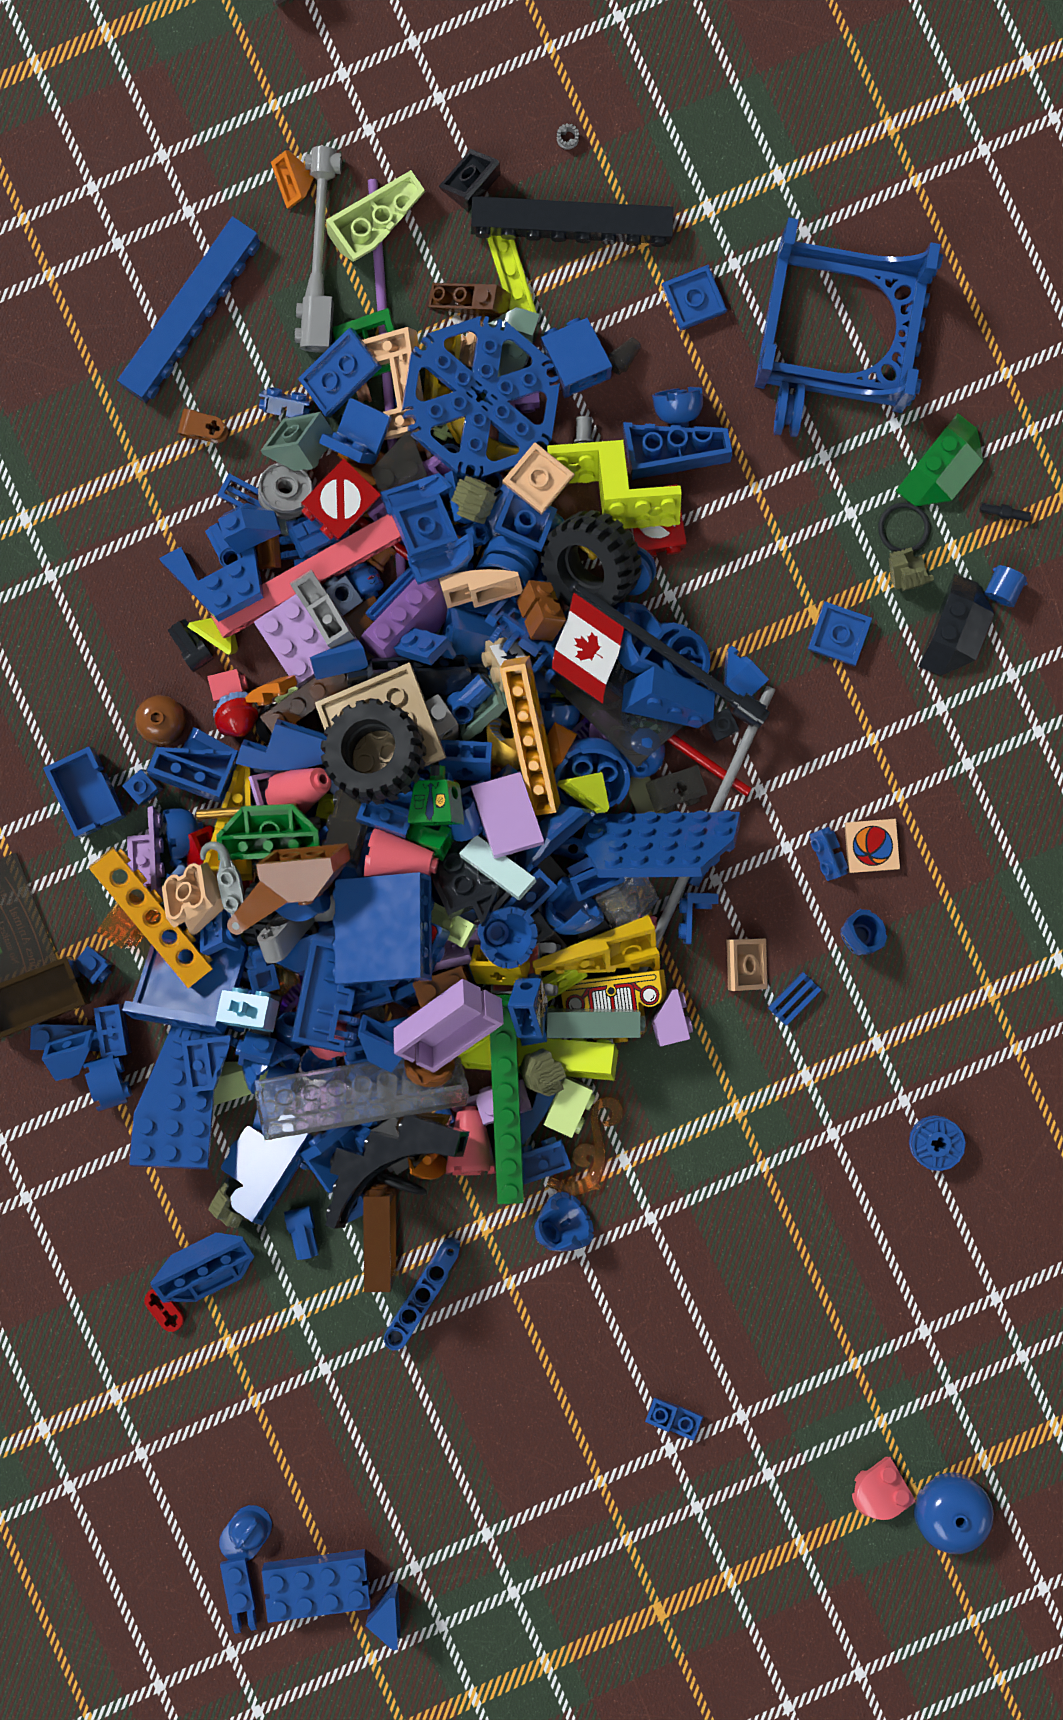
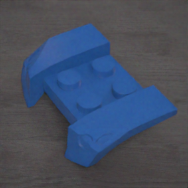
M440 473L380 492L387 513L393 517L410 557L408 563L418 585L455 572L467 565L474 554L472 533H468L458 539L441 498L445 497L453 486Z

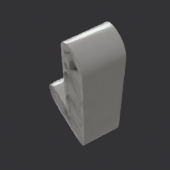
M328 887L331 905L330 909L324 913H319L305 921H291L278 913L273 917L257 937L265 962L276 963L283 960L314 922L333 920L335 914L334 888Z

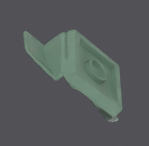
M516 307L488 324L494 328L498 319H501L502 327L500 330L503 331L506 321L533 343L534 331L540 314ZM511 340L504 341L502 344L498 377L524 369L529 355ZM482 392L481 394H479V395L481 396L482 400L485 401V402H487V401L484 399L485 396H486V394H485L484 392Z
M491 674L489 678L495 687V691L474 710V716L470 722L459 724L461 731L459 741L477 742L475 735L481 733L486 725L493 719L498 718L508 708L505 692H501L497 683H493Z

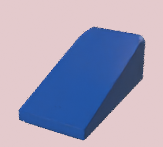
M357 638L309 657L316 680L368 667L364 648Z

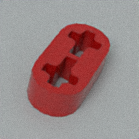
M153 1288L149 1290L144 1298L147 1309L164 1330L169 1332L178 1330L185 1320L182 1310L175 1301L163 1303L160 1300L164 1308L158 1303L152 1304V1293L156 1296L157 1294ZM165 1310H167L171 1316L175 1314L178 1316V1319L176 1320L177 1325H175L174 1323H167L169 1317L166 1314Z

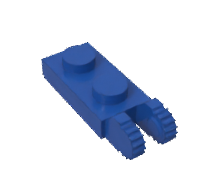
M243 1557L222 1561L220 1568L229 1614L232 1616L234 1633H241L242 1623L239 1613L247 1611L250 1630H256V1605L247 1559Z

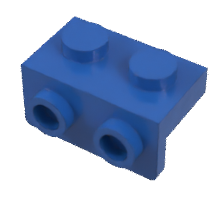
M412 628L393 647L397 655L432 665L440 656L450 659L456 656L452 648L453 644L448 637Z
M554 1136L542 1140V1146L532 1149L531 1145L522 1147L524 1185L572 1168L562 1139L556 1141Z

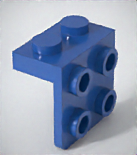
M349 1118L340 1123H331L325 1127L326 1132L323 1135L319 1133L309 1140L308 1143L310 1145L300 1153L328 1193H332L333 1185L339 1177L330 1173V1159L336 1148H343L339 1139L354 1127Z

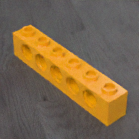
M530 656L504 660L500 666V673L523 780L535 816L556 813L560 805V798Z
M112 847L93 862L89 869L187 988L191 987L212 970L210 962L213 959L210 955L207 956L200 953L194 945L196 939L189 933L188 929L183 931L179 925L173 927L166 919L165 908L161 905L164 900L155 889L150 891L144 883L148 880L139 869L133 871L128 864L131 860L122 849L117 851L115 847ZM118 869L126 871L128 874L127 879L124 882H116L112 877L114 871ZM135 889L141 890L144 893L143 900L140 902L131 901L129 898L131 891ZM149 910L159 911L161 916L158 921L149 922L146 919L145 915ZM168 929L174 930L177 933L176 939L172 942L164 941L162 939L164 931ZM184 949H188L193 953L192 959L187 962L181 961L178 958L179 953Z

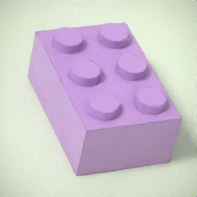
M295 594L254 621L287 674L289 676H296V687L299 688L315 677L309 657L326 651L330 647L326 644L311 615L297 594Z

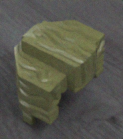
M466 476L464 480L459 479L456 491H454L453 498L451 499L452 502L459 506L457 515L484 524L487 516H490L497 498L496 494H494L496 488L470 476Z
M912 547L889 553L890 579L895 590L901 588L903 592L922 587L924 584L934 580L933 575L928 576L923 556H914Z
M541 1048L531 1054L524 1055L519 1070L527 1088L546 1096H551L564 1090L561 1084V1080L566 1078L564 1068L560 1062L552 1058L551 1052Z
M227 1177L224 1184H221L208 1210L226 1226L238 1228L242 1220L248 1219L232 1208L231 1196L236 1189L243 1187V1184L234 1178Z

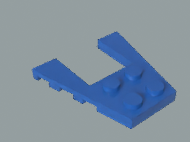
M255 546L241 552L242 558L199 581L182 547L159 558L163 566L199 600L201 605L218 622L264 598Z

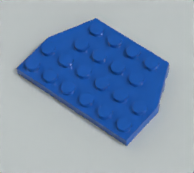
M729 810L721 812L697 811L694 813H681L679 811L670 813L646 812L642 814H631L629 812L620 814L599 813L587 823L581 840L582 850L588 855L590 864L595 868L599 878L702 877L709 871L710 867L720 861V855L725 851L731 852L735 848L741 816L740 812Z

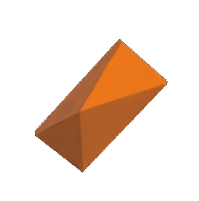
M285 150L271 161V165L286 208L291 209L306 197L314 177L310 175V170L305 169V164L289 150Z
M556 722L547 735L553 770L561 764L577 736L575 732Z

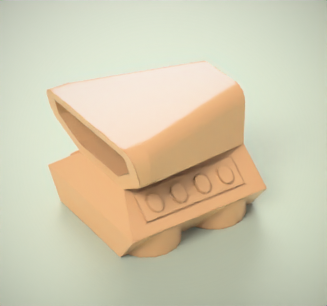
M207 862L201 865L190 864L185 869L183 875L173 874L169 876L164 886H162L166 919L173 927L185 922L191 935L199 933L224 910L217 877Z

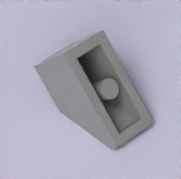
M328 594L306 607L330 649L356 638L351 627Z

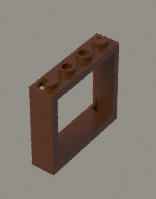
M375 1181L363 1196L364 1292H391L397 1276L396 1188L382 1181Z

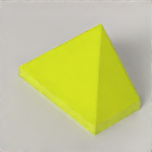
M212 618L190 622L187 626L228 655L235 654L238 650L235 634L222 638Z
M602 772L558 781L557 786L587 809H592L596 813L608 811L609 803Z

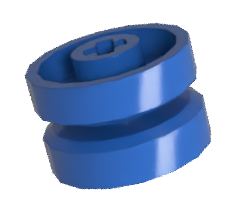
M496 536L488 541L476 570L488 569L518 572L522 589H524L537 570L539 558L531 547L506 536Z

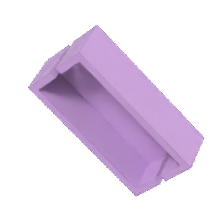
M461 979L394 1028V1054L410 1062L416 1060V1065L434 1073L504 1024L502 998L486 990L481 991L480 987Z

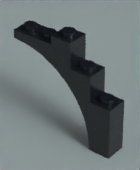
M404 1115L398 1126L399 1137L381 1131H370L364 1142L365 1153L349 1148H336L330 1159V1173L339 1177L333 1185L332 1192L334 1195L332 1203L326 1211L327 1222L325 1226L334 1229L345 1228L351 1210L362 1191L376 1176L391 1165L406 1158L427 1153L463 1157L470 1132L420 1116Z

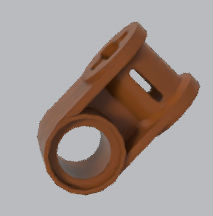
M183 409L177 434L194 440H204L220 444L227 439L229 430L223 421L216 416L203 414L191 409ZM218 426L220 430L215 431L213 434L211 432V429H216V427Z

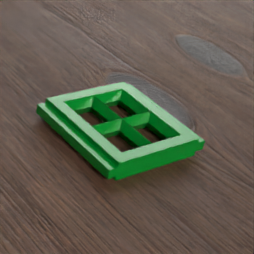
M389 308L332 327L335 340L349 328H353L357 334L362 332L364 339L369 338L367 330L381 325H385L387 333L396 330ZM390 363L381 365L382 367L371 378L390 372Z

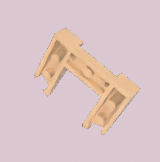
M405 327L362 340L380 365L390 363L397 408L383 412L392 417L384 440L411 435L412 432L408 431L407 428L415 423V420L411 417L406 419L402 417L406 411L412 409H406L401 412L411 352L413 353L415 346L419 348L417 331ZM418 374L416 397L418 400L424 401L420 374Z

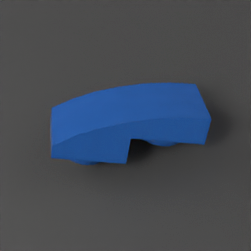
M655 1397L645 1422L694 1441L704 1416Z

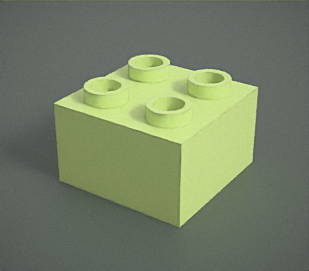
M566 1077L561 1080L564 1090L556 1093L543 1122L545 1126L572 1138L574 1132L580 1133L585 1121L582 1114L585 1109L590 1110L595 1096L592 1094L593 1089L591 1086L571 1077Z

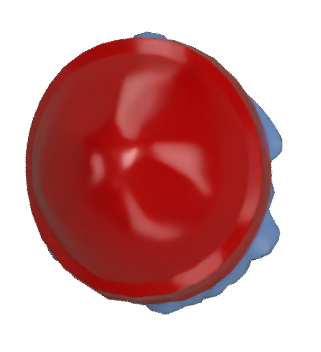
M231 692L229 695L220 698L219 703H217L216 708L213 710L216 728L222 735L241 737L247 735L254 728L259 717V706L255 702H246L245 697L249 693Z

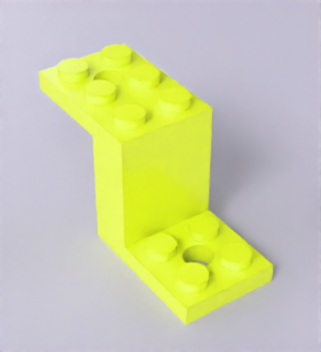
M623 440L547 446V452L575 474L569 483L599 481L602 514H609L614 521L619 520L622 522L624 529L680 525L681 486L629 489Z

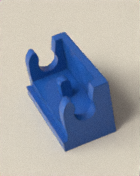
M124 1003L94 1008L101 1058L109 1055L115 1057L131 1053L126 1015L122 1011Z

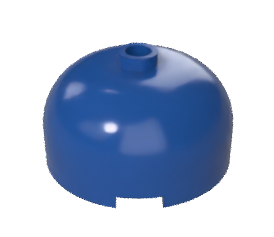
M588 737L574 741L561 764L554 770L556 784L560 780L602 772L609 807L616 803L620 804L627 795L630 786L629 767L624 755L611 742L601 738ZM617 761L621 764L623 771L618 767ZM565 764H566L565 772H564L563 776H562L561 779H560V778H559V775H560V773H561V770L563 769V767H564ZM557 786L559 797L564 802V805L586 808Z
M943 1473L935 1476L923 1489H920L914 1505L915 1521L923 1537L934 1548L949 1554H964L978 1548L987 1539L993 1525V1507L987 1493L974 1479L960 1473Z

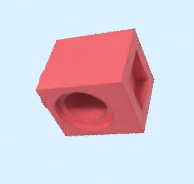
M237 669L207 676L213 701L219 703L222 696L229 695L231 692H245V689H248L245 674L241 675Z

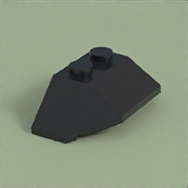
M955 573L953 574L920 659L919 668L942 676L977 660L994 616V612L978 582Z

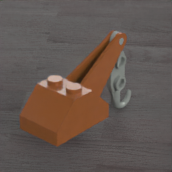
M211 841L206 843L200 852L201 860L206 859L208 850H216L219 854L220 864L217 881L222 905L231 914L227 927L235 935L241 934L287 902H298V905L313 903L318 896L323 895V892L331 886L350 860L348 843L274 850L256 864L260 881L245 899L240 872L232 862L228 849L219 842Z

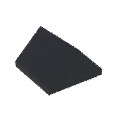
M470 149L439 185V188L469 212L472 209V196L482 197L500 176V162L493 157Z

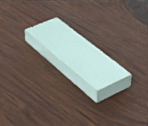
M478 835L459 853L461 858L517 900H520L536 883L535 877L506 856L494 859L489 844Z

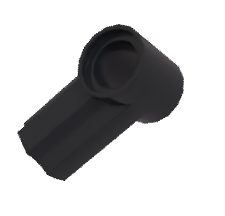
M183 619L173 624L168 629V632L181 650V655L192 672H195L215 658L203 640L200 641L196 633L187 627L189 624L187 619Z

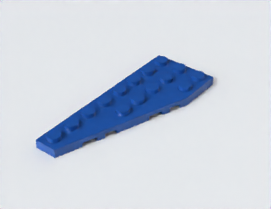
M177 1026L171 1027L134 1112L129 1165L133 1167L209 1168L215 1089L188 1093L182 1045L173 1042Z

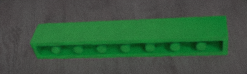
M511 994L496 995L502 998L504 1022L503 1025L490 1033L498 1204L524 1203V1173L518 1039L508 1009Z

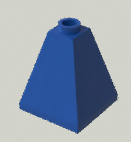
M458 605L448 608L441 635L451 640L452 648L456 655L466 656L469 664L483 663L482 652H485V641L490 639L499 625L496 624L492 627L485 622L486 617L479 613L468 611Z

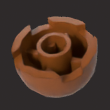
M163 695L152 696L144 700L139 705L135 714L136 728L142 738L152 744L161 746L172 744L182 736L187 720L185 711L179 702Z

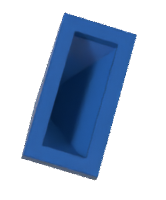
M595 868L570 878L578 902L626 882L624 877L599 878Z

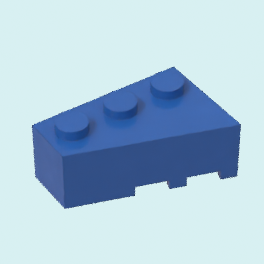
M156 747L147 772L150 778L222 804L237 767L236 760L239 752L238 750L214 751V749L190 750L189 748Z

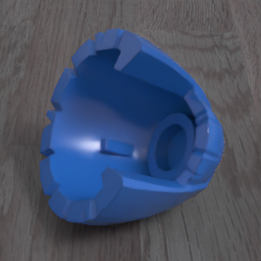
M566 876L557 882L556 886L558 888L548 897L545 904L544 917L546 923L553 931L562 935L583 933L604 921V914L601 908L598 907L599 905L596 900L592 899V896L578 902L570 878Z
M506 907L491 912L486 926L482 927L479 924L477 935L481 941L480 948L487 959L498 967L508 969L516 968L519 964L522 965L526 962L530 954L533 953L532 950L537 943L536 937H538L537 927L533 923V918L527 912L517 907Z
M277 1040L269 1066L273 1067L280 1063L283 1068L296 1071L301 1057L290 1046ZM245 1059L242 1070L246 1085L252 1094L259 1095L263 1090V1086L259 1082L260 1075H263L269 1069V1066Z
M558 1192L551 1196L541 1209L534 1226L535 1237L539 1244L549 1250L573 1251L586 1247L593 1240V1224L589 1220L590 1216L587 1215V1210L573 1195L569 1196V1193Z

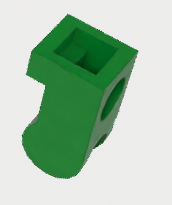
M410 824L406 838H403L435 853L434 858H438L441 861L444 860L454 841L451 828L442 825L439 831L425 826Z

